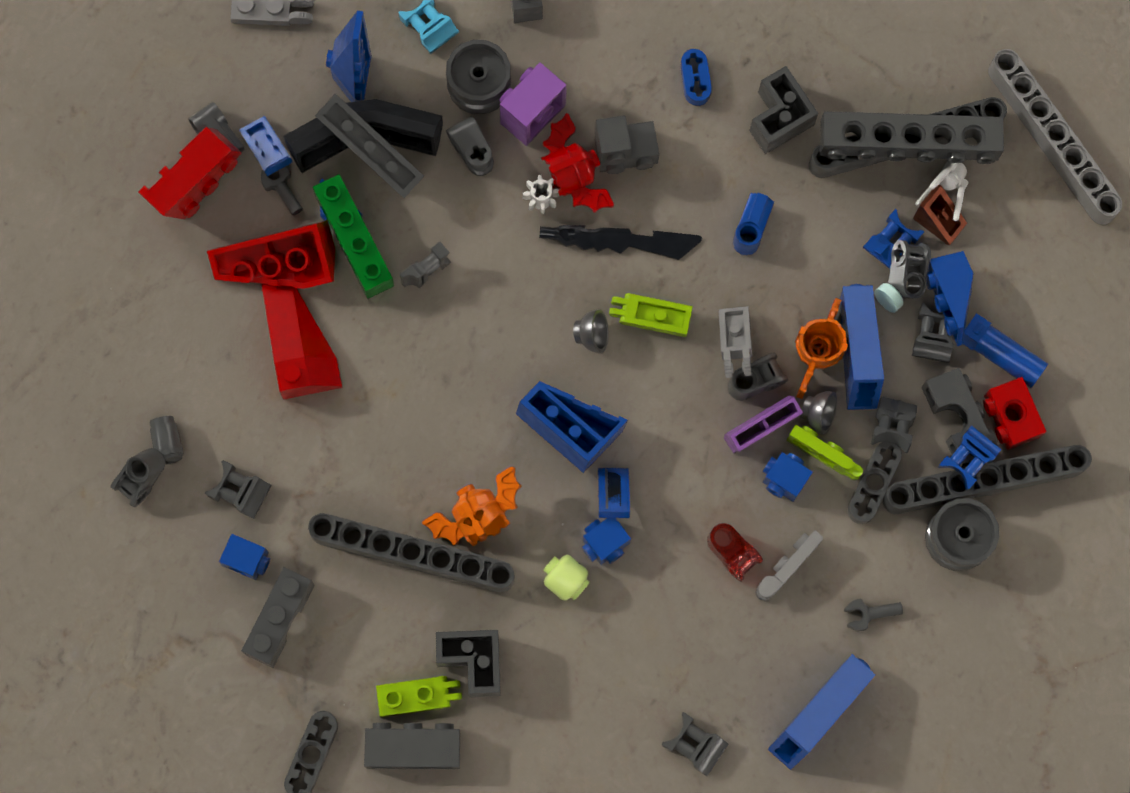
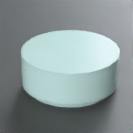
M883 283L874 291L877 301L891 313H895L904 304L902 295L891 284Z

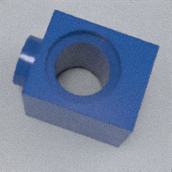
M231 534L219 563L223 567L257 580L259 574L264 575L270 558L267 557L269 552L266 548Z

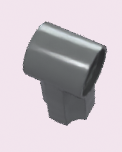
M211 102L188 118L197 135L206 126L214 128L225 136L240 152L245 150L243 144L227 125L228 122L214 102Z

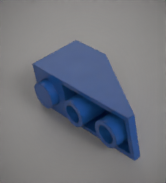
M964 251L931 259L926 281L927 288L929 290L933 289L935 293L934 300L937 311L939 313L943 312L945 316L946 332L949 336L953 335L957 346L962 345L973 283V271Z

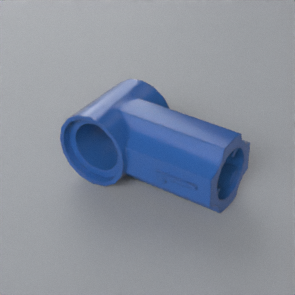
M750 193L733 239L734 249L741 255H752L759 248L774 205V201L767 195L761 193ZM742 234H750L755 240L753 242H745L740 236Z

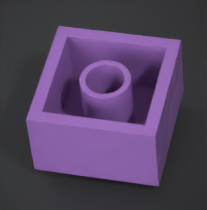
M540 62L534 69L529 67L520 77L521 82L514 89L509 88L500 98V124L525 146L566 105V84Z

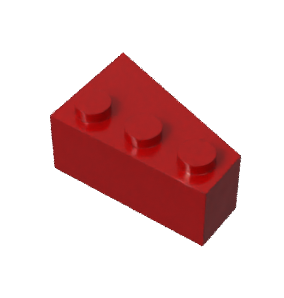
M206 126L179 152L182 157L170 170L164 166L159 171L162 177L150 189L143 186L138 193L161 215L185 220L192 217L199 210V203L205 196L211 195L219 186L218 181L224 173L227 174L235 168L238 163L237 158L242 152L217 129Z

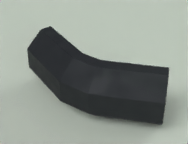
M378 99L346 103L390 145L436 156L443 126L442 115ZM318 118L283 136L301 173L349 148Z

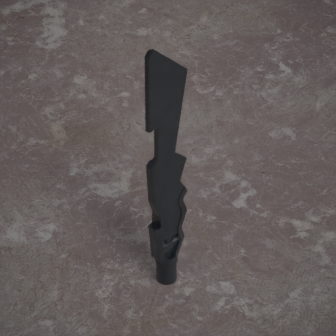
M561 225L555 228L540 226L539 238L557 240L565 247L576 245L582 250L594 248L597 252L609 248L619 254L628 247L677 260H680L702 241L700 235L653 231V236L632 234L629 228L603 227L592 230L585 229L586 225Z

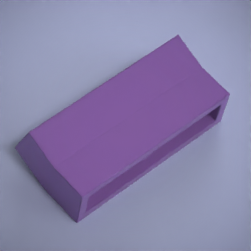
M787 396L724 435V439L733 453L740 452L803 412L795 397ZM785 406L788 407L790 410L789 414L770 425L767 424L765 418ZM758 424L761 431L738 443L735 436Z

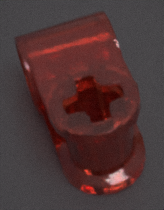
M718 524L708 534V547L738 581L742 582L744 575L754 565L763 562V558L757 550L745 541L730 524ZM719 531L727 533L730 539L729 545H718L714 538L715 533ZM745 557H747L748 559L741 566H739V562H741Z

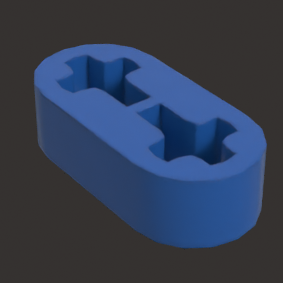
M698 49L687 50L681 58L680 66L684 95L690 104L701 106L708 102L711 95L708 61L702 51ZM691 58H695V61L700 63L695 74H693L692 65H687ZM694 81H699L700 90H705L702 92L701 97H697L695 92H691L694 90Z

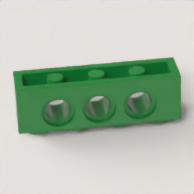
M340 174L313 186L315 197L367 299L394 287L393 278Z

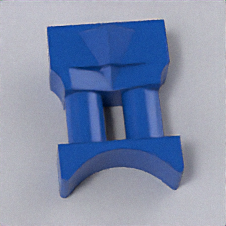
M897 209L887 218L886 222L888 225L882 232L873 235L863 246L866 251L889 269L891 267V252L894 246L889 240L895 233L899 231L902 235L898 240H905L908 244L911 242L916 244L924 233L923 230L915 231L906 228L898 218Z
M972 425L961 437L962 442L950 458L946 456L938 465V468H952L958 471L965 481L966 490H969L977 481L974 477L986 463L992 462L1002 450ZM970 453L972 456H974V458L968 464V466L965 469H963L962 467H960V464L965 460V458Z

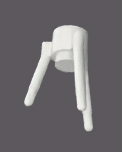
M947 161L938 176L916 201V206H920L929 193L938 185H941L945 190L957 188L958 193L953 220L958 221L964 192L969 184L964 179L967 174L965 165L963 163H950Z

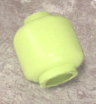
M564 555L560 559L554 556L543 569L547 573L544 578V585L561 600L577 599L590 582L587 580L588 570L570 555Z

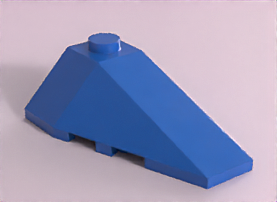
M356 11L335 39L333 50H328L326 67L330 68L332 78L351 102L364 101L372 56L363 11Z

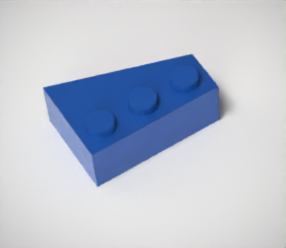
M539 381L519 402L516 415L584 473L623 432L628 420L620 416L617 418L601 411V408L598 406L585 404L574 399L575 396Z

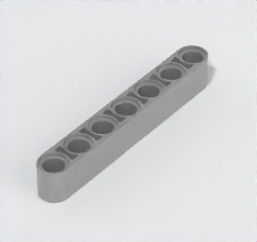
M1011 49L998 51L988 69L990 78L1090 218L1100 225L1110 223L1122 209L1121 197L1019 55ZM998 63H1006L1010 70L1001 69ZM1015 86L1024 87L1027 93H1019L1015 89ZM1032 109L1040 110L1044 117L1035 116L1032 113ZM1049 132L1058 134L1061 141L1052 140ZM1066 156L1074 157L1078 164H1070L1066 160ZM1083 180H1090L1094 184L1095 188H1087L1084 185ZM1100 203L1108 204L1112 212H1104L1100 207Z

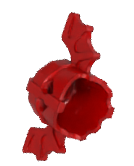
M566 113L560 121L551 123V134L547 140L543 141V147L547 148L550 154L541 157V160L550 165L549 171L554 179L552 189L555 187L559 189V196L565 197L571 194L573 197V207L587 206L594 213L601 208H613L614 203L607 189H588L585 187L594 182L595 168L600 166L599 158L594 149L587 151L578 143L565 147L567 140L576 131L572 119Z

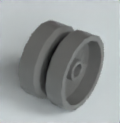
M473 39L460 44L452 51L446 65L447 89L452 101L461 110L471 114H487L500 107L501 96L511 88V65L506 53L497 44L487 40Z
M971 498L955 499L946 503L930 519L925 532L926 547L931 557L940 566L952 571H967L980 565L996 549L1000 537L999 524L993 512L983 503ZM961 531L965 533V538L960 537L959 533Z

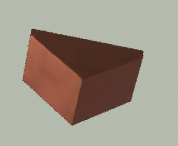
M941 185L936 186L929 193L913 217L917 223L948 245L954 241L967 224L961 213L958 221L953 220L955 204Z

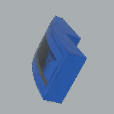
M598 468L599 518L630 517L629 468Z

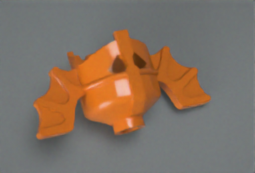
M835 298L827 319H815L808 322L804 327L801 326L796 337V350L801 361L808 365L798 390L797 398L803 399L815 369H825L837 364L847 350L846 332L841 324L834 320L842 301L838 298Z
M509 467L496 476L498 488L496 498L490 489H475L473 484L460 489L457 492L459 499L452 508V514L456 522L450 521L442 513L437 512L423 520L422 524L432 531L434 539L446 538L450 540L452 545H458L460 539L465 537L467 542L475 546L478 544L477 541L483 542L489 535L496 536L500 534L501 528L504 529L510 524L505 511L517 509L515 495L522 485L515 477L516 468Z

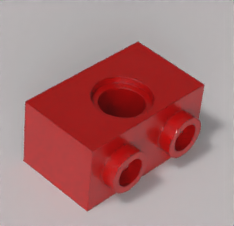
M1023 377L993 387L985 393V399L983 400L984 409L989 417H993L997 426L995 427L996 437L1000 444H1005L1007 451L1039 439L1047 432ZM1006 409L1015 410L1018 413L1019 420L1012 421L1008 419L1005 412Z

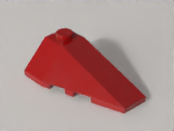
M328 220L207 251L214 280L261 283L271 286H291L301 289L334 282L335 245Z
M261 284L278 386L283 400L343 388L337 358L297 288Z

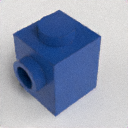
M782 452L778 459L772 456L762 472L767 474L763 483L767 485L766 489L778 498L784 496L794 502L813 471L803 466L804 461L792 453L786 455Z
M607 518L603 522L597 519L584 529L587 534L583 536L585 545L582 546V549L592 562L597 559L600 565L606 561L612 564L624 554L622 549L630 544L631 538L616 518Z

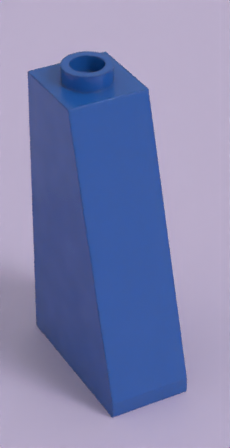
M852 284L850 286H843L840 298L842 300L840 303L841 326L846 332V343L848 344L843 356L847 410L877 409L884 383V372L873 285Z
M852 654L777 737L768 750L790 770L794 768L814 748L876 674L870 670L869 665L864 660L856 658Z

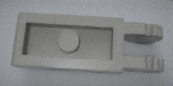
M232 0L230 19L232 23L282 26L311 24L313 20L312 14L298 11L291 12V7H312L314 0Z
M749 306L719 309L722 360H724L726 378L733 377L734 369L731 359L743 358L742 370L745 376L752 375L750 357H752Z
M816 530L810 536L804 533L793 545L797 551L790 558L784 555L773 568L777 573L774 576H765L759 583L755 592L757 593L756 596L759 597L758 599L766 601L772 598L819 546L823 536Z

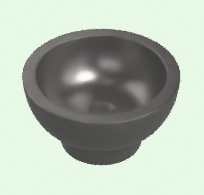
M600 309L588 312L582 320H576L573 328L575 342L583 344L586 349L595 353H603L608 343V323L604 312Z
M825 391L817 394L815 397L808 396L804 401L802 419L808 420L811 428L820 434H826L833 422L837 407L836 393Z

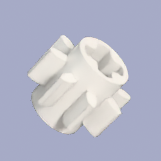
M538 175V180L534 182L528 180L526 182L527 188L530 191L523 193V199L530 200V211L537 208L544 214L545 209L549 206L556 208V201L552 197L559 196V189H552L554 185L553 178L547 181L542 179L541 175ZM544 191L547 192L546 197L544 195L539 196V198L536 197V192L540 194Z

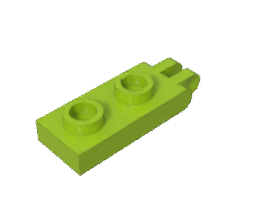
M626 293L624 298L612 297L611 304L621 306L622 309L610 308L609 315L620 318V324L687 337L693 306Z
M794 426L786 441L841 475H845L852 480L860 478L863 468L853 462L850 457L843 454L844 450L839 445L830 441L825 443L817 438L818 434L813 429L807 426Z
M447 676L377 685L376 691L380 718L451 707L450 701L462 699V693L449 694V689L461 687L460 680L447 681Z

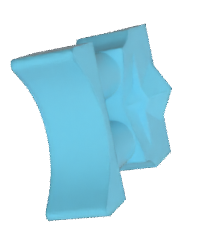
M423 0L416 9L407 12L399 11L398 13L400 20L406 27L411 24L420 34L422 45L431 54L458 34L459 30L449 16L440 14L434 8V0ZM425 14L430 19V22L426 24L420 16Z

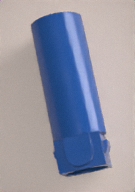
M977 313L964 330L963 345L971 350L974 349L1016 379L1023 377L1029 388L1033 387L1048 365L1047 362L993 327L991 322Z

